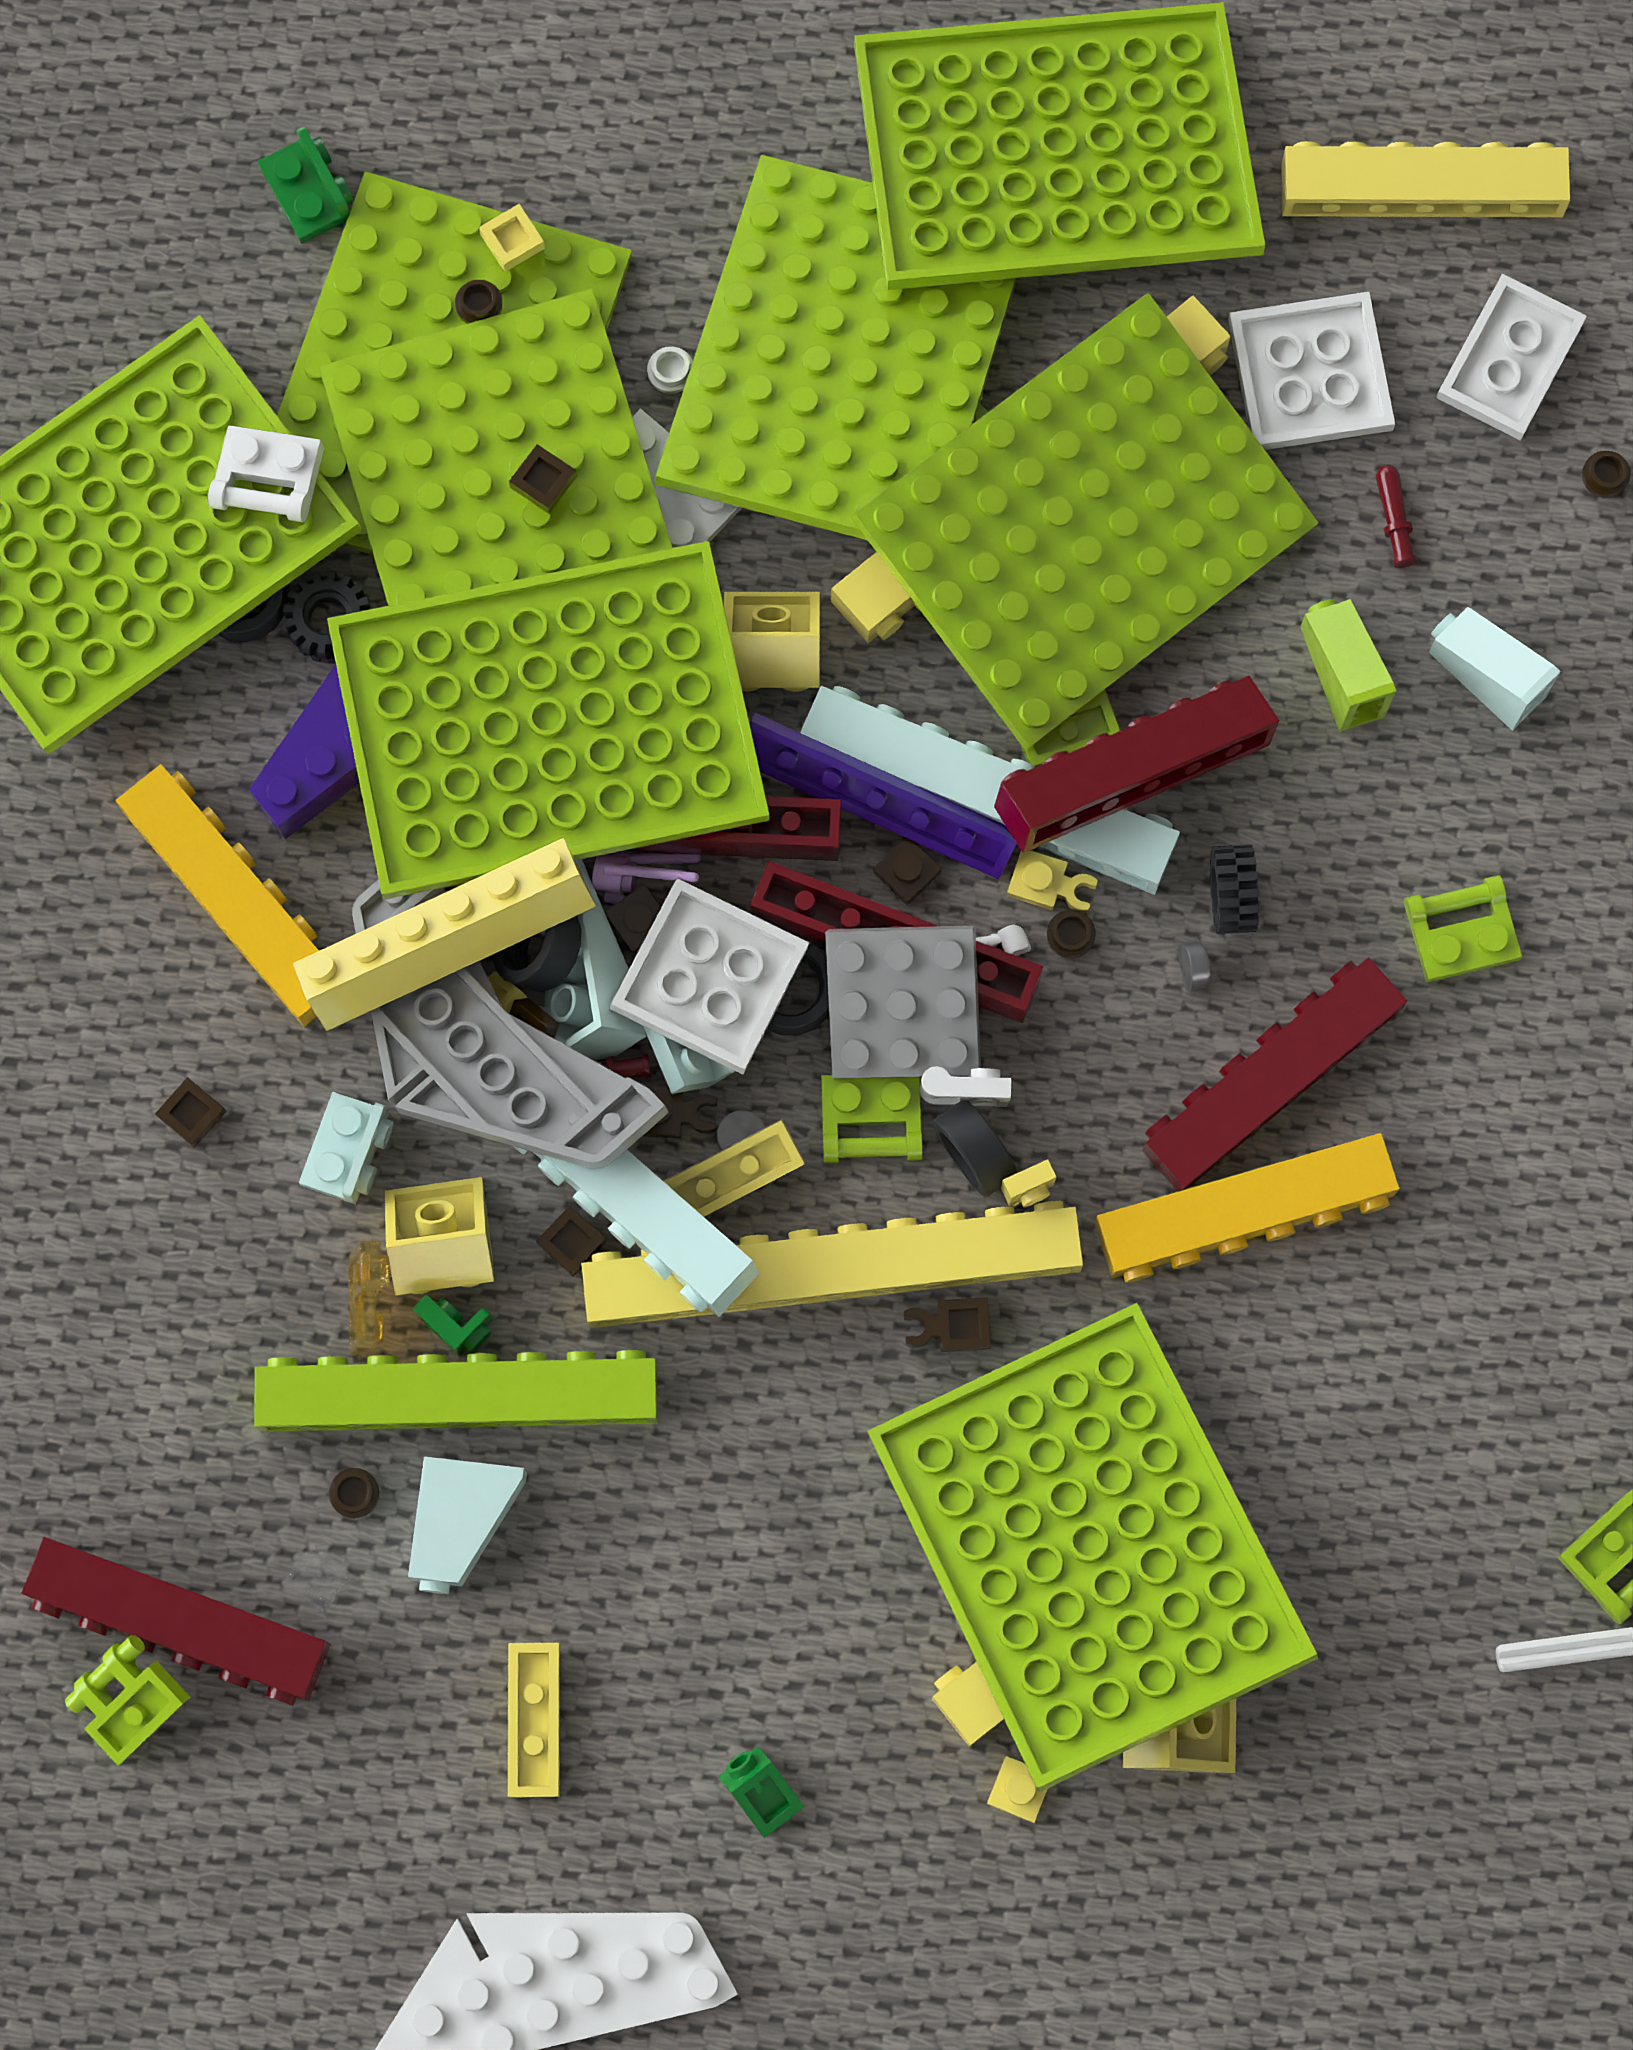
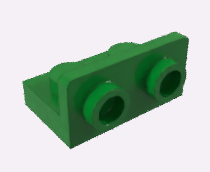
M305 126L296 130L298 141L257 161L262 174L301 244L346 222L350 214L347 203L353 201V197L342 176L339 175L333 178L326 165L331 163L332 160L320 137L312 140Z

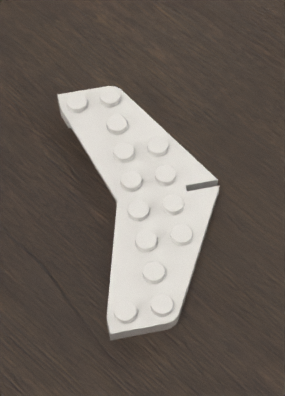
M466 1913L489 1957L482 1961L480 1960L462 1924L457 1918L375 2050H539L713 2008L736 1996L738 1993L702 1926L696 1918L686 1913Z

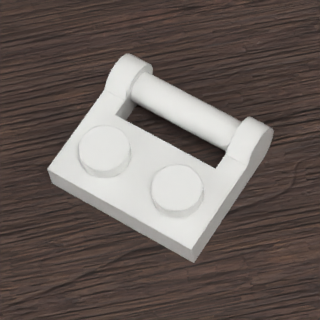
M228 425L216 476L209 488V507L226 510L228 506L287 515L290 521L305 522L324 451L322 441L320 439ZM235 479L294 488V491L288 496L236 488L234 483Z
M934 1066L927 1069L922 1075L920 1096L926 1103L932 1105H955L960 1101L967 1100L973 1106L1007 1107L1011 1099V1078H1000L1001 1070L988 1068L971 1069L969 1077H953L944 1068Z

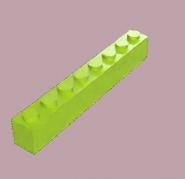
M642 1350L616 1352V1359H596V1352L574 1351L566 1353L567 1360H547L546 1353L525 1352L517 1354V1361H497L496 1354L475 1353L467 1355V1362L447 1363V1356L440 1354L417 1356V1363L397 1364L396 1356L389 1355L367 1357V1364L348 1365V1358L338 1356L319 1357L318 1365L298 1366V1359L270 1358L268 1359V1366L255 1367L254 1427L260 1432L658 1424L657 1363L655 1358H646V1351Z

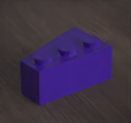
M336 665L332 668L249 788L255 803L284 839H287L359 784Z

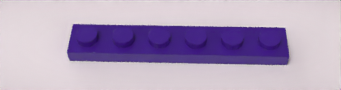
M754 713L749 725L761 773L820 799H841V809L996 879L1000 878L1017 844L1005 825Z

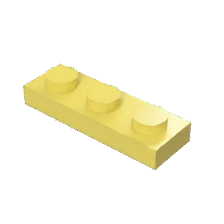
M783 1119L663 1182L705 1217L805 1164V1161Z
M508 1643L509 1798L560 1797V1643Z

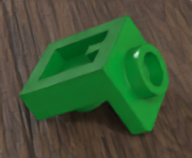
M426 1294L412 1308L415 1315L458 1356L466 1348L471 1353L476 1351L492 1333L487 1326L493 1319L484 1307L463 1328L458 1325L463 1319L462 1315L444 1298L435 1303Z
M756 1747L751 1752H742L728 1763L726 1771L719 1776L721 1782L764 1838L804 1808L799 1798L760 1747Z

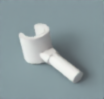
M1009 925L998 931L997 934L976 938V941L992 947L1002 945L1005 952L1015 956L1031 950L1026 933L1017 925Z

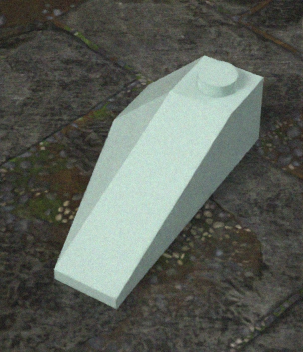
M580 859L575 861L582 872L596 907L577 915L581 926V948L577 961L565 980L556 988L545 991V1007H539L560 1023L555 1040L594 1061L606 1059L609 1056L616 1057L645 1038L646 1032L643 1025L610 1010L611 1003L629 969L584 863Z

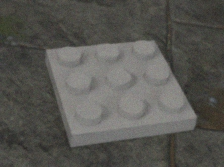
M975 926L828 929L825 932L832 1078L922 1076L927 1069L934 1066L944 1068L950 1076L971 1075V1069L981 1068Z

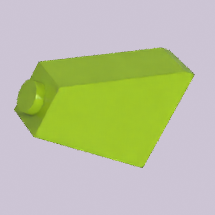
M1328 599L1311 606L1308 609L1309 613L1304 615L1300 628L1339 732L1384 718L1394 698L1396 688L1351 599L1336 603L1335 599Z

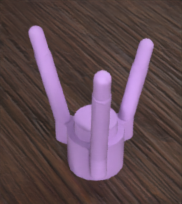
M619 851L614 852L613 855H599L594 865L592 885L595 891L605 892V903L616 904L626 897L623 895L624 891L633 892L637 877L676 881L678 878L688 882H696L699 879V875L695 872L644 867L637 864L698 863L701 861V856L697 854L676 853L630 854Z

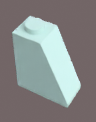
M1469 607L1457 618L1451 613L1447 615L1431 633L1435 640L1429 653L1512 731L1546 698L1561 672L1552 663Z
M424 1457L408 1577L412 1581L420 1582L419 1591L449 1594L450 1585L463 1586L525 1485L527 1472L524 1468Z

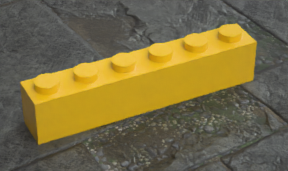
M160 764L115 801L136 829L296 1019L305 1027L317 1016L305 998L293 963L319 951L312 943L318 937L317 934L300 914L292 919L281 905L287 899L270 878L261 883L251 871L257 864L239 842L231 847L222 837L221 833L227 828L212 809L208 806L203 811H200L190 799L196 794V791L179 771L171 776Z
M1379 1133L1097 1215L1094 1223L1111 1278L1124 1276L1125 1283H1131L1154 1275L1152 1269L1154 1266L1171 1262L1173 1269H1179L1200 1262L1199 1253L1218 1248L1220 1255H1227L1247 1248V1239L1265 1234L1267 1242H1271L1295 1234L1294 1226L1313 1221L1314 1228H1319L1341 1221L1343 1219L1341 1212L1359 1207L1361 1214H1368L1390 1206L1388 1198L1395 1196L1399 1186L1382 1134Z

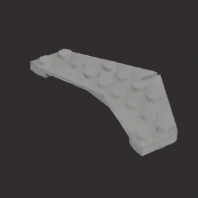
M378 879L354 902L352 916L355 932L357 934L446 893L444 888L383 900ZM480 960L371 1010L388 1101L396 1108L399 1114L587 1168L601 1169L613 1163L669 1113L666 1106L649 1088L629 1077L623 1078L508 1014L503 1009Z

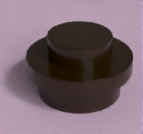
M472 280L458 290L455 297V307L460 319L469 324L500 315L503 301L500 291L494 284L486 280Z
M1613 451L1594 453L1587 459L1582 469V480L1589 492L1601 498H1611L1621 494L1627 487L1631 476L1627 461L1620 454Z
M1065 910L1056 914L1051 919L1047 928V941L1050 948L1057 955L1064 958L1074 959L1085 955L1092 948L1095 941L1096 931L1092 920L1086 914L1077 910Z
M349 1468L341 1471L332 1480L329 1488V1499L333 1508L342 1516L352 1519L362 1518L371 1513L376 1507L380 1495L379 1486L375 1478L369 1472L360 1468Z

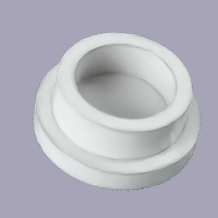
M665 347L656 351L651 356L647 366L650 383L660 392L667 394L683 391L693 363L692 358L686 351L677 347Z

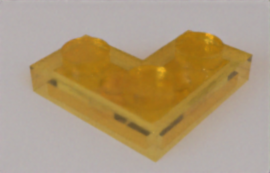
M360 1241L347 1257L349 1355H370L376 1349V1342L383 1341V1313L375 1312V1298L382 1292V1285L389 1284L390 1262L388 1255H381V1241Z

